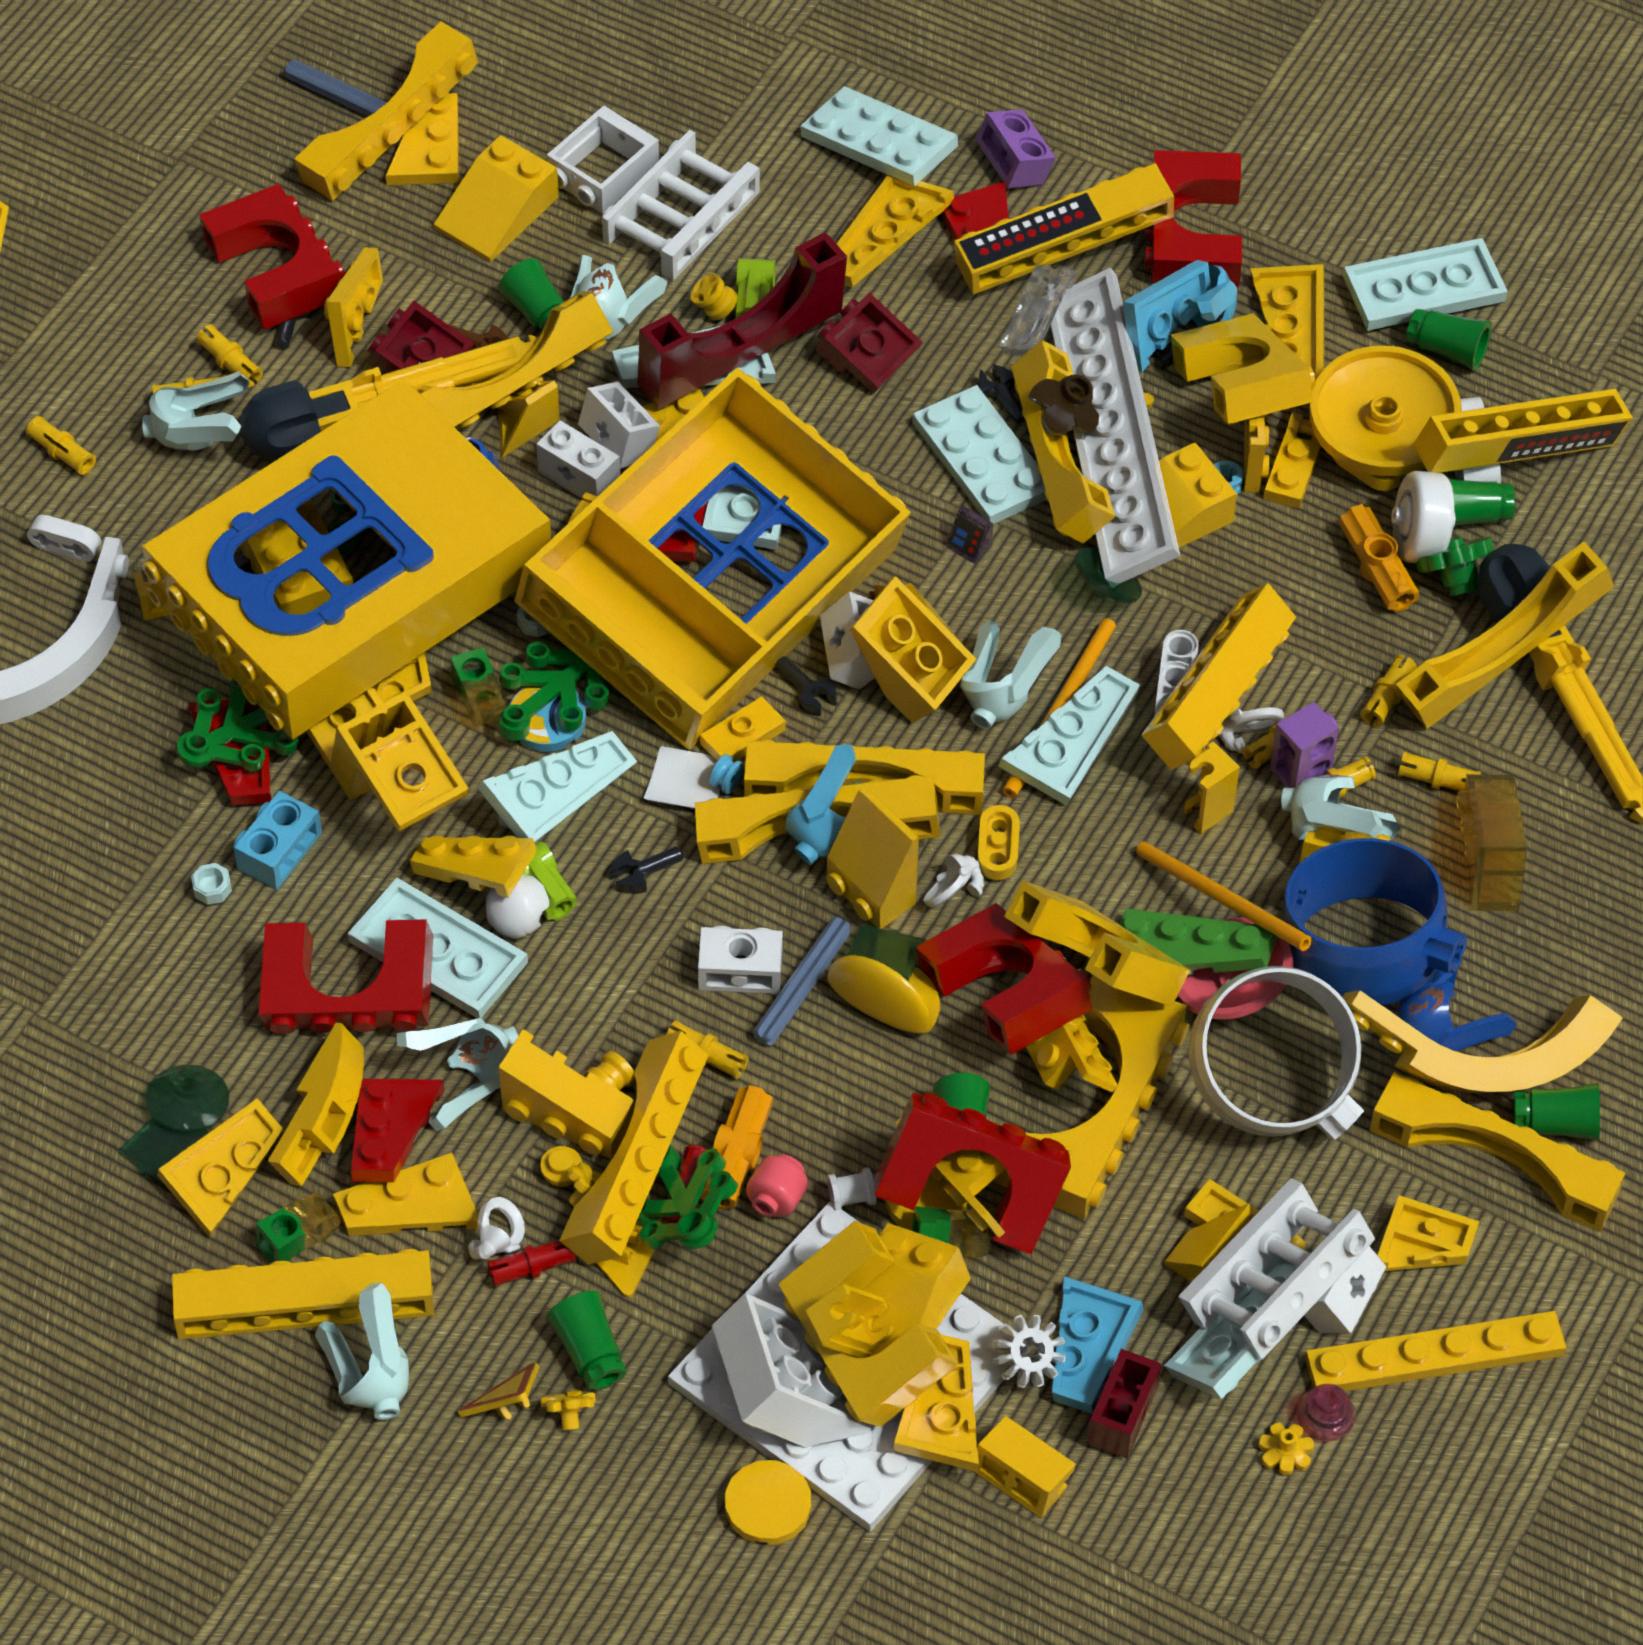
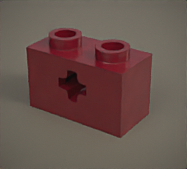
M1121 1348L1091 1416L1087 1444L1128 1459L1158 1389L1162 1363Z

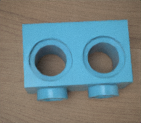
M278 791L270 802H265L261 806L256 820L247 831L243 830L237 836L233 846L237 870L278 890L321 836L322 828L319 811Z

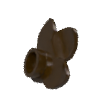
M1074 374L1063 378L1060 382L1044 379L1038 382L1029 393L1031 401L1045 408L1042 414L1043 425L1052 435H1065L1075 426L1081 432L1091 435L1099 424V414L1091 403L1093 387L1084 376Z

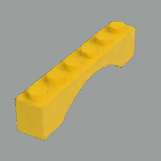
M440 21L416 44L415 59L408 77L397 93L384 106L354 125L336 132L319 135L294 158L302 182L332 201L343 191L347 190L353 181L368 167H371L390 146L398 142L401 136L417 121L421 120L426 112L441 98H444L464 76L471 73L478 64L472 40Z
M581 291L551 309L545 327L534 345L517 363L503 373L484 382L464 387L442 388L423 385L416 389V391L454 427L459 425L460 428H463L480 418L478 413L485 408L491 406L492 409H495L510 401V393L521 387L523 390H527L542 382L543 378L541 375L552 368L555 371H559L568 367L575 361L573 356L584 349L587 352H591L600 348L607 342L605 337L614 331L594 294Z
M1040 340L1011 366L1015 379L1014 386L1020 397L1023 408L1022 415L1027 422L1030 433L1029 440L1034 447L1038 461L1037 468L1045 486V497L1050 504L1053 525L1061 535L1070 536L1081 543H1085L1115 517L1108 490L1084 477L1076 467L1070 453L1067 434L1059 436L1050 434L1043 425L1042 414L1045 408L1029 399L1030 391L1038 382L1044 379L1060 382L1063 378L1074 375L1068 354L1046 341Z
M1583 541L1555 562L1531 593L1496 625L1460 648L1442 656L1426 660L1396 683L1404 703L1424 727L1429 729L1612 590L1614 584L1608 567Z
M772 740L747 741L744 797L756 793L764 795L787 792L792 789H812L823 772L836 745H818L811 742L781 743ZM852 745L856 761L844 783H866L871 780L887 781L904 779L913 775H933L938 810L941 813L982 815L985 753L933 751L927 748L918 750L894 749L888 746L878 748L855 747Z
M913 775L904 779L871 780L866 783L842 785L829 807L838 815L846 817L859 789L866 786L919 837V840L940 837L937 795L933 775ZM792 789L782 793L764 795L756 793L747 797L713 798L708 801L695 802L697 845L702 864L742 860L760 845L776 836L787 833L785 826L788 812L799 802L805 800L812 789Z
M682 1031L648 1040L634 1072L637 1082V1099L628 1130L605 1171L585 1196L574 1206L559 1241L588 1265L622 1256L709 1055Z
M1393 1072L1373 1111L1369 1130L1406 1148L1431 1144H1452L1475 1148L1496 1155L1517 1166L1534 1179L1550 1196L1562 1216L1599 1232L1602 1231L1619 1196L1626 1172L1617 1169L1607 1161L1593 1159L1579 1153L1568 1144L1556 1143L1540 1136L1529 1127H1519L1501 1119L1492 1111L1480 1110L1462 1102L1455 1095L1441 1093L1423 1085L1416 1078L1404 1077Z

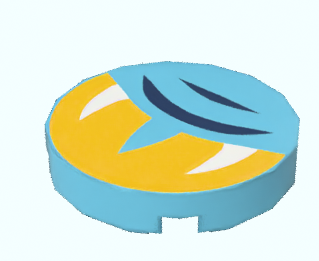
M526 686L522 688L512 698L510 705H521L543 686ZM576 691L577 706L582 709L583 718L582 725L578 730L566 731L559 726V711L561 709L559 695L531 718L529 734L520 740V744L528 749L539 752H554L566 748L567 744L574 739L575 741L578 740L586 726L585 703L579 693ZM572 716L566 717L568 719H575V717Z

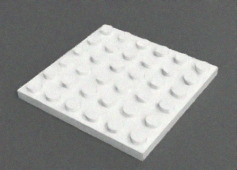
M829 1202L745 1293L788 1311L783 1302L786 1297L778 1284L849 1224L857 1220L842 1209L835 1210L834 1204ZM960 1294L937 1330L942 1335L969 1341L975 1414L1004 1381L1002 1374L1009 1367L1007 1363L997 1366L993 1364V1359L1004 1355V1351L993 1348L992 1342L999 1339L1008 1340L999 1330L1004 1325L1002 1322ZM713 1328L668 1376V1384L769 1459L788 1464L801 1473L810 1489L869 1532L875 1528L932 1463V1460L894 1451V1441L904 1409L882 1427L869 1424L871 1429L866 1434L806 1448L757 1427H749L742 1422L738 1415L736 1400L732 1388L727 1381L728 1375L722 1356L717 1349L718 1343ZM1026 1340L1022 1342L1025 1344V1347L1020 1349L1022 1358L1030 1351V1346L1027 1345Z

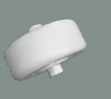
M1412 471L1405 476L1399 487L1391 519L1393 523V538L1398 544L1397 554L1404 562L1416 563L1419 557L1447 550L1456 519L1454 495L1449 479L1442 473Z

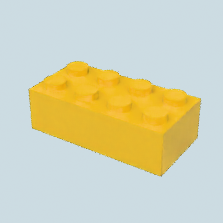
M311 499L297 508L296 511L319 534H329ZM276 521L244 541L240 547L244 555L250 559L254 574H265L303 551L307 545L285 522ZM337 548L321 558L320 561L344 585L353 584V578ZM300 571L282 582L276 588L273 597L276 606L280 610L288 614L300 615L313 611L327 602L331 595L310 573Z

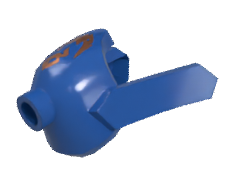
M1439 970L1425 987L1406 997L1396 1009L1398 1011L1397 1016L1434 1042L1453 1051H1459L1490 1039L1508 1036L1517 1025L1508 1013H1501L1454 1028L1449 1004L1451 998L1455 995L1453 988L1457 971L1455 973H1446Z

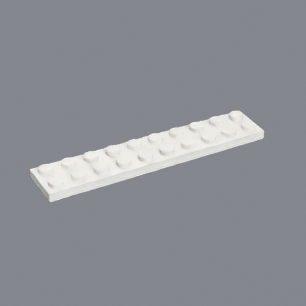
M1108 268L1045 298L1055 347L1068 354L1073 374L1084 376L1093 387L1091 403L1099 414V424L1091 435L1081 432L1076 426L1073 428L1083 476L1108 490L1115 517L1095 533L1106 581L1113 587L1180 557V551L1133 344L1126 330L1124 305L1118 278L1114 271Z

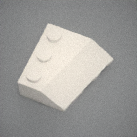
M745 1293L712 1324L718 1343L717 1349L722 1356L728 1375L727 1381L732 1388L736 1400L738 1415L742 1422L749 1427H757L805 1448L863 1435L871 1429L868 1423H860L850 1415L845 1406L847 1398L841 1388L836 1387L825 1374L824 1368L827 1365L821 1355L816 1353L807 1344L804 1338L806 1330L800 1320L794 1318L788 1311Z

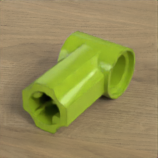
M738 259L736 318L755 306L774 288L775 260Z
M543 841L535 844L537 852L523 875L533 876L544 886L549 899V907L542 913L547 920L559 921L568 916L570 911L577 906V898L559 874L552 852Z

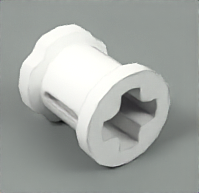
M869 1167L863 1168L861 1173L843 1177H836L835 1174L827 1175L830 1201L834 1204L835 1210H839L845 1205L867 1202L869 1206L876 1204L874 1181Z

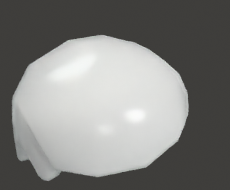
M522 875L509 898L498 896L495 888L490 889L486 898V913L489 924L503 937L513 939L525 937L527 934H531L541 926L539 922L540 916L549 907V899L544 886L536 878L529 875Z

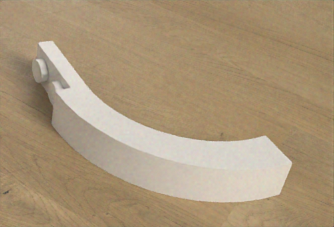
M105 537L82 610L67 632L57 642L34 658L0 671V724L30 716L64 698L80 686L97 669L108 654L121 627L117 606L119 600L118 583L120 578L126 577L129 566L128 555L123 554L121 539Z

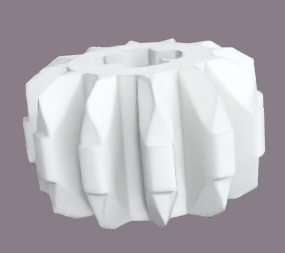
M1022 1315L1014 1317L1013 1324L1015 1330L1007 1324L999 1328L1001 1334L1008 1341L999 1339L992 1342L993 1348L1004 1351V1355L993 1359V1364L997 1366L1007 1363L1009 1367L1002 1374L1004 1380H1009L1017 1372L1016 1382L1019 1388L1026 1387L1029 1376L1036 1388L1043 1386L1044 1378L1042 1373L1051 1379L1058 1375L1056 1368L1050 1362H1065V1355L1054 1352L1055 1347L1065 1343L1064 1338L1050 1339L1049 1335L1056 1328L1052 1322L1045 1325L1042 1330H1039L1041 1323L1039 1315L1031 1316L1028 1326ZM1023 1340H1026L1028 1346L1035 1345L1038 1354L1032 1356L1035 1360L1034 1363L1031 1362L1029 1357L1022 1358L1020 1355V1349L1025 1347V1344L1022 1343Z

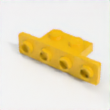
M1084 1014L1026 1046L1045 1085L1056 1090L1059 1089L1076 1067L1084 1080L1113 1092L1118 1086L1111 1073L1112 1066L1102 1056L1097 1047L1099 1044L1098 1040L1089 1032L1084 1023L1086 1020Z
M970 1149L953 1152L941 1159L930 1173L934 1180L938 1183L944 1177L948 1184L943 1189L959 1207L965 1202L971 1207L966 1214L982 1232L989 1227L998 1238L1005 1233L992 1215L974 1197L1006 1169L1002 1163L986 1152Z

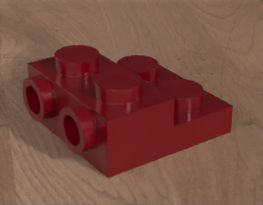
M869 292L860 302L853 298L840 312L843 318L837 324L831 320L819 332L817 337L821 342L815 350L841 374L848 369L874 394L921 347L923 342Z
M413 300L405 311L398 308L387 324V327L391 329L388 334L384 336L379 333L367 350L372 354L368 365L372 368L379 367L383 375L440 357L446 358L470 351L474 343Z

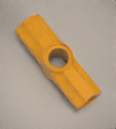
M1362 504L1350 507L1345 514L1340 516L1339 525L1361 562V575L1366 580L1373 582L1388 610H1395L1397 613L1408 609L1411 604L1418 600L1419 591L1397 555V541L1392 536L1385 534L1370 507H1364Z
M752 1085L739 1088L726 1125L721 1124L717 1132L713 1148L717 1149L726 1160V1166L723 1171L729 1172L738 1183L736 1192L730 1198L722 1200L718 1209L726 1210L736 1207L749 1170L753 1171L756 1167L762 1147V1133L773 1105V1097L768 1095L762 1088ZM712 1177L709 1178L701 1195L703 1200H705L710 1190L708 1184Z

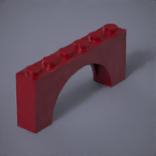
M825 231L795 247L791 263L775 287L755 306L736 319L712 330L687 333L670 313L639 329L637 385L659 410L840 313L843 304L847 255Z

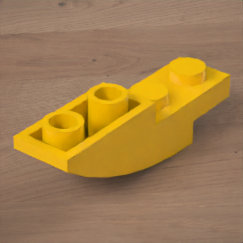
M335 1023L296 1091L304 1100L268 1160L291 1185L303 1186L322 1152L335 1153L345 1134L359 1097L363 1078L364 1047L342 1023Z

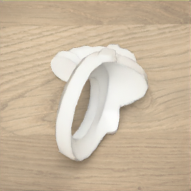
M1272 707L1249 711L1237 709L1225 718L1222 723L1224 728L1218 737H1221L1225 747L1230 751L1243 754L1244 740L1242 737L1235 739L1233 734L1271 728L1284 720L1283 710Z
M956 853L948 855L946 858L947 871L936 876L937 882L925 895L924 903L928 907L941 905L955 895L970 877L972 881L967 885V890L971 895L979 898L983 893L984 877L981 874L979 862L974 857L968 855L963 856Z
M495 1197L487 1200L482 1205L478 1215L480 1241L472 1240L468 1246L470 1257L475 1260H484L490 1258L495 1253H511L521 1248L519 1243L522 1241L525 1233L524 1221L520 1211L508 1199ZM491 1210H500L508 1218L511 1225L510 1237L501 1228L489 1224Z

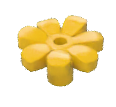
M580 1162L576 1167H572L568 1172V1178L574 1182V1186L577 1189L569 1197V1202L572 1206H575L602 1175L596 1171L592 1172V1168L583 1162Z
M571 1390L567 1392V1396L565 1394L545 1395L540 1398L541 1407H546L547 1412L561 1413L563 1430L578 1429V1412L585 1407H594L595 1393L586 1392L582 1394V1390Z
M1280 1422L1275 1423L1270 1427L1269 1435H1262L1259 1440L1258 1446L1260 1450L1266 1452L1263 1454L1261 1462L1267 1469H1272L1279 1464V1472L1282 1475H1291L1294 1465L1298 1470L1305 1471L1311 1464V1458L1307 1454L1314 1451V1441L1310 1437L1301 1438L1304 1430L1297 1424H1292L1288 1429H1285Z

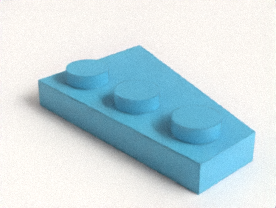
M1196 260L1123 301L1126 330L1133 344L1139 372H1143L1150 364L1148 358L1156 349L1163 350L1170 343L1169 335L1179 324L1186 325L1200 310L1196 299L1211 290L1208 262Z
M1064 1276L1063 1303L1059 1318V1337H1063L1065 1343L1056 1347V1353H1061L1066 1358L1065 1362L1055 1363L1054 1366L1058 1375L1053 1378V1401L1093 1414L1121 1348L1125 1350L1144 1311L1142 1301Z

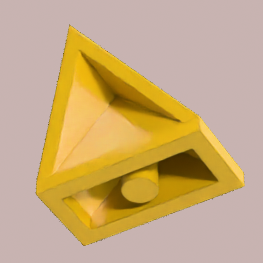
M554 380L542 381L527 390H523L521 387L510 393V401L497 408L501 458L560 421L558 386Z
M1250 1204L1189 1230L1165 1260L1164 1265L1192 1282L1250 1222Z

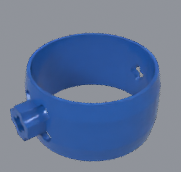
M1372 838L1350 839L1333 843L1306 857L1296 867L1288 881L1283 901V921L1311 937V945L1305 951L1289 944L1293 954V968L1311 973L1322 979L1336 990L1341 997L1346 992L1360 990L1380 1005L1395 1003L1411 996L1418 989L1425 987L1435 977L1438 970L1446 973H1455L1462 963V957L1467 947V935L1448 929L1447 900L1439 875L1425 857L1407 846L1388 840ZM1355 898H1382L1396 901L1413 908L1428 920L1420 929L1408 937L1377 947L1337 945L1317 937L1303 926L1309 918L1325 907Z

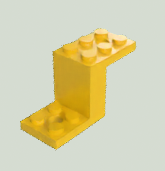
M371 687L341 707L350 709L354 713L355 718L346 723H340L335 720L332 713L306 731L349 800L351 801L372 789L398 832L468 795V786L407 691L383 703L374 687ZM409 769H415L422 773L424 781L417 786H411L403 781L401 775Z

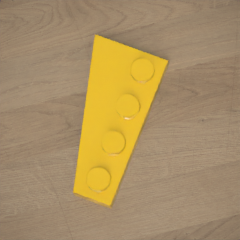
M887 175L837 242L840 249L847 255L844 285L854 287L950 206L954 199L953 191L922 181L916 186H912Z

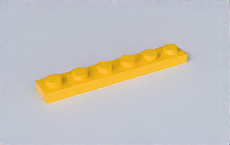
M1556 1311L1307 1350L1305 1361L1314 1394L1319 1396L1565 1356L1567 1347Z

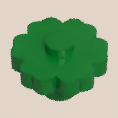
M1462 537L1450 539L1447 550L1419 557V560L1416 562L1418 571L1424 573L1439 570L1443 587H1448L1450 596L1474 591L1477 589L1479 573L1476 559L1488 556L1494 550L1491 537H1483L1463 542Z

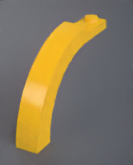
M1360 990L1346 992L1342 997L1349 1006L1359 1029L1364 1031L1370 1029L1381 1037L1379 1039L1380 1044L1388 1050L1397 1054L1403 1052L1395 1067L1430 1085L1466 1093L1516 1091L1542 1085L1559 1078L1581 1065L1598 1051L1623 1019V1017L1592 995L1574 997L1559 1020L1545 1034L1531 1044L1499 1057H1479L1456 1052L1439 1045Z

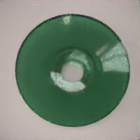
M1082 548L1075 555V564L1078 571L1087 581L1088 589L1097 597H1108L1115 601L1129 604L1135 603L1141 597L1142 589L1136 577L1120 584L1105 579L1098 549Z
M188 1064L168 1068L154 1077L146 1091V1107L150 1116L159 1125L175 1132L193 1133L208 1129L223 1118L229 1106V1090L224 1080L214 1071L198 1065Z

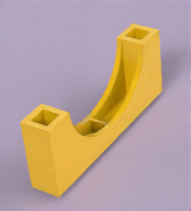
M1094 975L1090 980L1092 989L1089 991L1092 1009L1084 1013L1086 1018L1084 1023L1098 1034L1112 1051L1119 1071L1118 1086L1107 1104L1095 1116L1083 1124L1066 1131L1051 1134L1026 1132V1135L1039 1140L1043 1138L1056 1140L1069 1151L1071 1169L1053 1207L1085 1220L1091 1206L1098 1208L1101 1204L1107 1185L1103 1183L1108 1173L1115 1175L1118 1171L1124 1152L1120 1150L1125 1141L1131 1143L1135 1138L1140 1125V1119L1137 1117L1141 1109L1149 1110L1157 1091V1087H1154L1158 1076L1161 1078L1166 1077L1173 1061V1055L1170 1053L1174 1045L1182 1046L1190 1024L1185 1022L1186 1005L1174 1001L1173 1005L1169 1006L1113 988ZM1007 1169L993 1179V1182L1007 1187L1010 1180Z

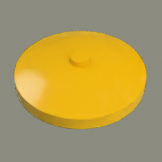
M1369 346L1355 349L1339 356L1322 370L1315 381V387L1312 388L1313 402L1309 405V418L1312 431L1320 445L1340 463L1359 472L1371 475L1400 476L1412 471L1425 469L1413 443L1429 418L1434 415L1461 412L1462 405L1459 392L1450 376L1428 357L1401 347Z

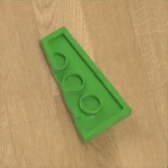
M1127 908L1119 924L1190 969L1188 975H1192L1193 971L1203 968H1213L1214 973L1267 967L1279 938L1257 924Z

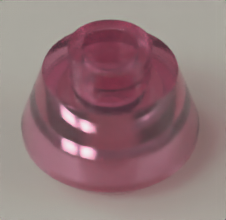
M1321 1384L1309 1390L1301 1397L1297 1406V1419L1308 1435L1323 1441H1333L1344 1437L1351 1431L1355 1423L1356 1411L1353 1402L1342 1388L1334 1384Z

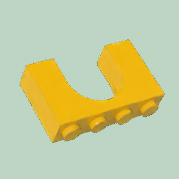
M1254 313L1171 334L1174 368L1187 382L1211 376L1214 410L1227 424L1313 402L1312 388L1315 387V375L1311 366L1306 365L1299 358L1298 354L1292 351L1282 338H1278L1271 331L1269 325L1264 324Z
M1023 880L1004 915L1005 918L1032 935L1062 944L1090 957L1085 970L1109 986L1162 1004L1173 1005L1190 972V969L1085 902Z
M853 1221L778 1285L786 1297L783 1300L786 1309L794 1318L800 1320L806 1330L804 1338L807 1344L816 1353L820 1354L827 1366L824 1368L825 1374L836 1387L841 1388L847 1398L845 1406L850 1415L860 1423L865 1422L882 1427L958 1365V1362L939 1331L918 1322L884 1350L871 1357L858 1358L823 1346L805 1310L842 1283L862 1290L895 1263L875 1228Z

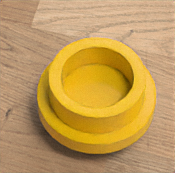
M557 1146L551 1148L541 1159V1173L554 1186H569L574 1182L568 1178V1172L572 1167H576L582 1162L579 1153L570 1147Z

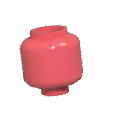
M784 1154L768 1156L760 1162L746 1186L747 1196L755 1211L765 1217H786L793 1213L808 1188V1179L804 1167L795 1158Z

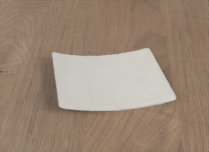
M661 746L644 799L695 808V802L718 798L722 786L713 787L709 783L711 772L717 761L708 754Z

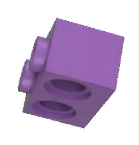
M1023 109L987 112L975 139L1007 188L1044 185L1056 158Z
M1312 702L1277 723L1270 770L1286 788H1294L1304 779L1324 775V771L1333 766L1339 727L1334 717L1330 713L1324 712L1315 702Z

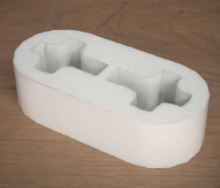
M38 515L27 532L29 541L37 548L82 562L93 560L101 546L99 535L92 529L48 515Z

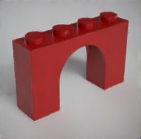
M1154 150L1153 164L1156 163L1174 195V212L1184 206L1197 203L1238 205L1241 187V153ZM1173 218L1145 228V241H1151V247L1145 248V269H1151V284H1155L1190 263L1200 260L1208 262V265L1221 266L1226 271L1229 279L1236 287H1239L1242 269V235L1196 233L1183 228Z
M279 183L199 214L204 242L218 263L253 249L267 246L282 247L295 253L293 258L284 265L244 281L249 309L264 330L324 306L326 299L330 297L337 287L339 280L345 275L338 260L333 262L324 239H317L310 219L307 216H301L294 196H287Z
M995 903L915 948L921 971L929 977L936 990L944 997L989 973L1019 971L1028 974L1016 985L981 1004L988 1036L1011 1055L1091 1010L1092 1004L1089 991H1091L1092 986L1088 976L1082 969L1076 970L1066 961L1059 950H1052L1044 943L1041 937L1028 933L1005 918L1006 910Z
M427 919L386 920L384 959L379 975L366 989L346 997L325 995L311 985L313 937L305 922L265 923L258 1014L266 1029L279 1034H289L294 1032L295 1029H312L319 1033H330L335 1023H342L346 1028H352L360 1032H370L375 1030L376 1027H393L400 1031H411L416 1029L417 1026H429L434 935Z
M912 1092L874 1178V1196L914 1211L932 1169L941 1159L960 1150L970 1149L986 1152L997 1158L1010 1175L1009 1184L994 1215V1219L1005 1233L998 1238L992 1231V1240L1032 1255L1071 1169L1069 1151L1056 1140L1050 1138L1039 1140L1028 1136L1022 1128L1014 1124L1004 1123L999 1125L987 1120L985 1115L974 1109L965 1108L962 1111L949 1106L944 1099L934 1094L926 1093L922 1096Z

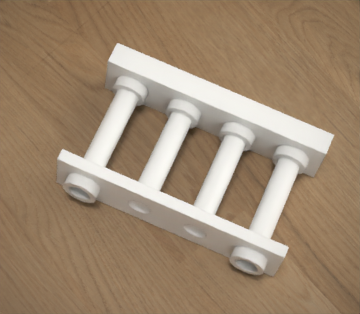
M689 130L680 140H675L670 145L668 152L614 206L611 205L606 209L601 220L603 225V242L610 245L621 232L626 233L660 252L661 274L674 281L760 192V168L747 162L738 172H728L696 154L695 132ZM689 166L724 186L716 194L709 195L677 176ZM665 188H668L699 205L702 209L695 216L687 217L655 198ZM643 210H646L677 227L680 231L673 238L666 240L633 220Z
M1290 1178L1178 1297L1194 1323L1204 1329H1207L1219 1315L1241 1326L1240 1331L1254 1354L1262 1360L1371 1245L1375 1237L1360 1211L1353 1209L1340 1223L1317 1213L1318 1209L1304 1185ZM1304 1226L1327 1236L1312 1253L1289 1243ZM1276 1255L1299 1266L1284 1283L1261 1273ZM1248 1285L1270 1296L1255 1313L1233 1303Z

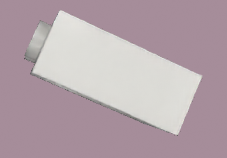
M602 106L547 154V162L557 167L559 189L566 190L577 197L582 204L591 206L603 214L609 206L614 205L659 161V140L606 106ZM601 143H604L629 160L600 184L575 168V166Z

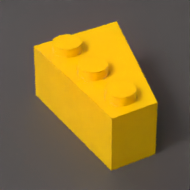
M523 1029L499 1065L502 1110L519 1122L528 1121L541 1127L548 1135L560 1139L563 1137L578 1144L589 1154H600L612 1160L631 1122L635 1108L634 1099L589 1072L586 1078L564 1064L568 1057L557 1050L552 1057L530 1043L534 1035Z

